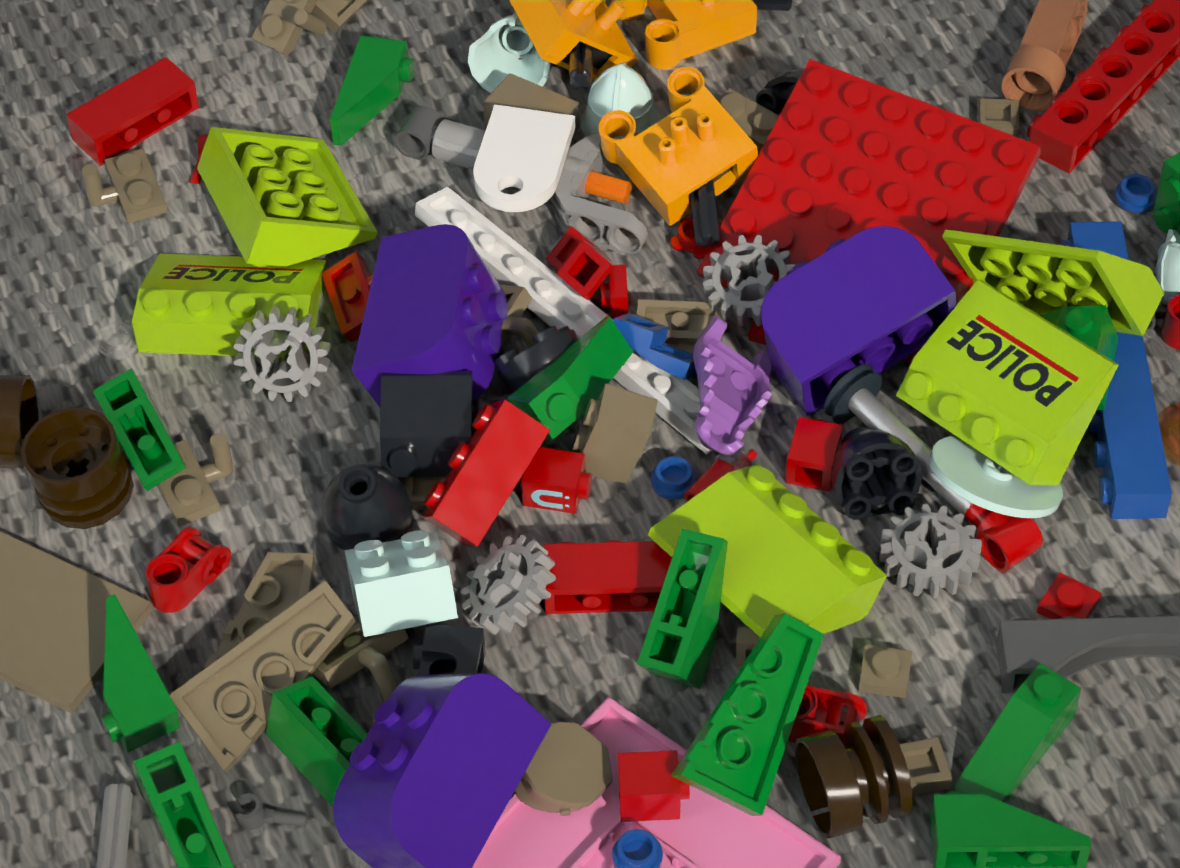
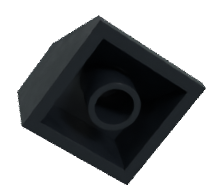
M449 371L438 374L382 373L380 405L382 468L388 469L396 477H447L453 469L448 465L452 454L462 442L468 445L475 433V428L472 427L474 422L472 371Z

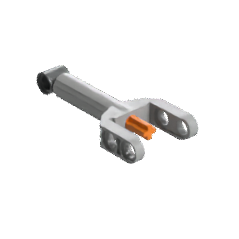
M418 106L411 112L395 136V144L398 150L406 157L422 160L432 149V155L435 159L473 170L486 130L443 119L436 110L428 106ZM599 133L586 136L568 150L558 186L550 198L554 204L555 218L564 234L570 226H573L597 246L624 254H636L641 250L648 236L647 228L631 212L586 200L589 194L627 204L630 199V192L633 189V182L601 174L602 165L619 169L620 166L611 163L604 157ZM616 136L613 139H621L625 136ZM580 217L592 220L596 223L597 227L586 224ZM619 228L631 231L637 238L633 239L625 236Z

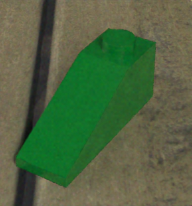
M360 35L330 117L333 145L342 146L400 95L404 82L412 81L414 59L408 56L407 41Z
M606 316L573 343L561 357L537 373L509 396L507 400L550 429L546 438L554 439L586 412L590 399H597L605 384H609L632 355L633 350L611 317Z
M132 368L93 390L146 491L187 468L157 406Z
M682 528L637 661V665L656 677L701 689L716 643L727 540Z
M114 594L106 598L103 698L107 714L100 718L111 742L114 743L121 740L128 753L179 729L180 722L178 710Z
M1039 663L1013 694L957 780L953 790L963 791L968 794H985L1006 802L1075 718L1081 687Z
M179 741L134 760L131 768L176 868H234L181 742Z
M963 791L933 794L930 824L934 868H1086L1091 849L1090 836L985 794H968Z

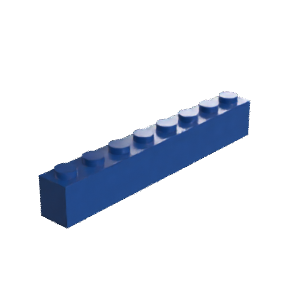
M1122 221L1070 222L1068 238L1060 242V245L1099 250L1129 260ZM1116 332L1118 343L1114 362L1119 364L1110 382L1105 410H1096L1088 426L1089 433L1096 432L1098 441L1093 443L1094 467L1102 468L1104 477L1099 479V500L1101 504L1109 505L1111 519L1166 518L1172 490L1143 336Z

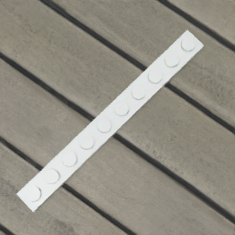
M449 187L416 202L415 216L428 227L448 224L461 228L500 285L525 287L532 297L527 308L550 327L556 326L557 329L568 326L570 330H575L578 338H581L597 323L608 316L592 302L583 298L561 277ZM633 350L632 355L613 378L628 391L657 399L655 413L705 454L712 451L701 444L695 430L697 415L700 409L699 389L687 379L683 380L656 367Z

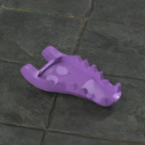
M714 315L694 345L693 360L698 378L700 409L697 415L695 430L704 447L723 455H731L744 445V442L741 440L745 435V430L762 412V407L769 402L768 400L772 395L769 385L772 364L768 352L764 349L759 350L752 361L749 362L721 342L720 339L727 328V323L719 316Z

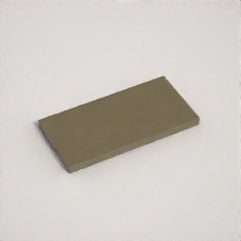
M0 531V679L72 714L104 673L106 598L114 594L116 595L135 632L153 611L152 602Z

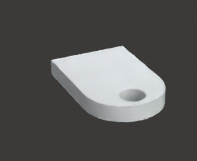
M494 104L473 168L475 190L480 199L490 207L505 212H524L535 209L547 202L553 196L558 186L576 128L575 116ZM508 187H516L520 189V191L515 194H505L501 192L503 189Z

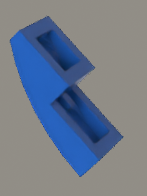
M632 313L614 318L613 322L629 346L644 359L683 380L697 376L693 354L665 344L669 330L668 326Z

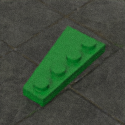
M785 613L775 615L671 776L751 816L763 815L824 634Z

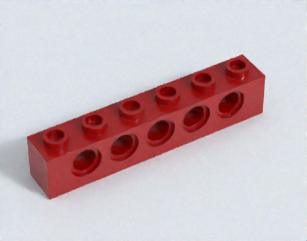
M1153 0L1151 4L1145 3L1136 19L1129 26L1124 25L1120 29L1115 41L1108 48H1101L1094 62L1086 70L1081 69L1077 73L1072 85L1064 93L1059 92L1054 97L1050 108L1042 116L1036 115L1027 129V137H1029V142L1040 146L1041 155L1039 159L1070 174L1180 58V0Z

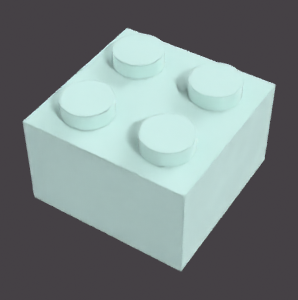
M412 531L404 534L399 540L384 543L379 540H367L358 543L354 549L344 550L354 604L364 637L458 618L449 564L436 532Z

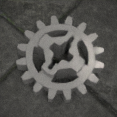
M741 235L738 239L739 245L733 247L725 241L722 243L724 251L722 255L715 252L710 254L711 266H704L703 268L705 279L703 282L704 293L709 298L712 311L721 308V315L724 321L736 315L739 326H743L747 318H753L755 324L760 326L762 324L761 308L763 300L770 288L776 283L771 270L775 269L779 276V281L787 276L795 264H791V256L788 250L779 253V246L776 240L765 246L762 243V235H757L753 243H747L745 237ZM723 278L727 280L729 287L727 293L721 285Z
M273 306L268 318L259 310L254 315L253 324L247 321L243 324L240 330L242 336H238L234 344V349L240 352L237 353L233 362L235 366H245L240 376L242 382L250 379L255 381L253 393L257 394L265 388L269 390V400L274 401L277 393H283L286 401L292 402L296 390L302 396L307 397L312 388L311 384L317 387L321 385L324 378L322 372H327L331 361L324 356L328 355L331 345L329 342H319L325 329L323 326L312 329L309 326L312 320L310 314L300 320L296 318L295 307H291L287 315H281L278 306ZM303 341L307 345L310 354L304 350ZM290 345L289 352L280 357L277 362H274L276 355L280 354L281 351H285ZM255 355L260 358L262 367L259 365Z
M923 504L921 513L916 514L911 508L907 507L904 510L903 520L895 516L890 518L889 529H883L879 560L885 562L884 573L887 576L898 575L896 587L899 589L911 584L914 586V596H919L923 589H930L932 597L938 598L941 588H945L950 594L954 595L957 593L958 582L967 586L971 583L972 573L979 570L982 541L975 539V525L963 527L964 515L962 513L951 518L947 516L946 506H942L938 513H933L928 504Z
M520 535L517 541L510 536L505 537L503 547L501 548L494 543L491 544L490 555L487 558L478 556L476 560L479 565L475 571L467 572L466 576L472 580L471 585L464 587L461 591L468 598L462 604V609L469 613L468 619L480 628L486 629L492 635H496L500 629L506 634H511L516 622L525 627L527 625V615L530 612L538 615L541 612L538 606L540 601L551 596V593L545 588L546 585L556 580V576L549 571L555 565L554 560L548 556L549 552L534 539L531 541L525 535Z

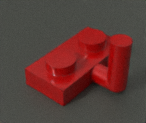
M356 251L322 273L341 333L350 342H354L360 336L373 274L370 275L365 259Z

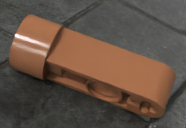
M1087 0L1038 1L1018 51L1013 55L1002 80V92L1006 99L1019 100V107L1037 112L1050 108L1052 100L1060 92L1066 77L1067 65L1085 24Z

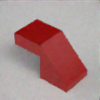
M570 226L545 258L558 270L557 275L586 300L591 298L615 267L604 251L573 226Z

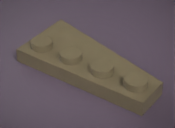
M325 580L172 692L170 697L220 767L227 773L267 728L273 692L309 678L356 621Z

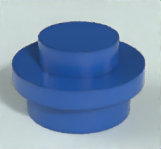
M1141 174L1128 175L1117 185L1115 201L1126 211L1133 213L1147 212L1155 205L1157 190L1153 181L1147 176Z
M676 456L662 459L651 475L653 490L659 496L670 500L685 498L684 493L696 482V473L690 463Z
M635 829L624 833L616 841L612 851V860L615 868H660L663 861V850L659 841L651 833Z

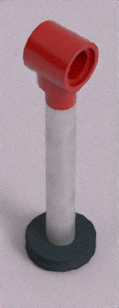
M860 365L852 369L832 388L824 404L825 414L833 416V421L837 424H844L854 416H857L871 430H883L907 443L921 462L923 479L959 513H962L972 525H975L977 529L975 536L982 541L981 555L996 570L1001 573L1007 572L1041 548L1043 537L1039 527L1032 518L1007 516L984 509L960 497L936 477L929 463L932 449L876 398L883 380L881 374L873 372L871 365Z

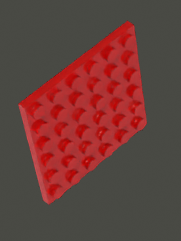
M809 59L719 228V243L712 245V248H708L696 271L697 275L704 278V266H711L710 254L715 252L722 255L724 253L722 243L725 241L733 247L739 245L738 239L741 235L745 237L747 243H753L757 235H762V243L765 246L776 240L779 246V253L788 250L791 256V264L797 265L800 262H810L821 256L837 240H847L868 228L890 226L910 233L921 243L954 288L957 305L974 284L973 279L969 278L942 236L945 230L999 237L1041 155V148L1037 144ZM773 268L771 274L774 277V281L778 282L779 276ZM723 278L721 285L729 289L727 280ZM916 354L907 358L904 362L911 364Z

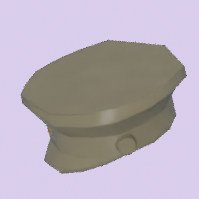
M552 723L516 787L515 793L524 804L536 810L560 813L561 816H567L571 812L588 807L612 784L613 777L608 748L578 723Z

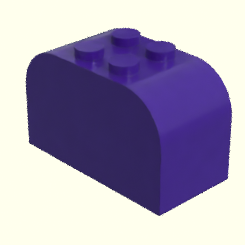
M442 224L381 238L352 367L353 373L379 407L381 405L382 373L438 374L449 371H472L473 402L485 392L492 380L497 353L501 350L500 336L503 320L507 317L506 295L461 228Z
M890 226L872 227L859 232L847 240H837L821 256L810 262L803 261L795 265L788 272L787 276L776 282L767 292L762 303L761 319L772 368L804 414L809 416L824 409L826 398L832 388L852 369L860 365L869 364L873 367L874 373L882 374L919 352L956 307V294L954 288L921 243L913 235L902 229Z
M490 674L413 676L398 685L389 699L378 708L372 728L364 741L353 750L350 756V765L341 778L334 797L333 814L339 836L346 846L372 868H472L548 732L551 723L508 684L496 676Z

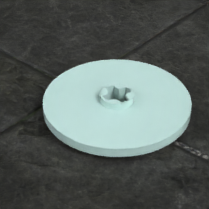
M957 436L945 437L936 442L929 457L932 471L947 488L965 500L999 514L1019 518L1045 517L1058 509L1063 498V489L1060 483L1058 486L1028 485Z

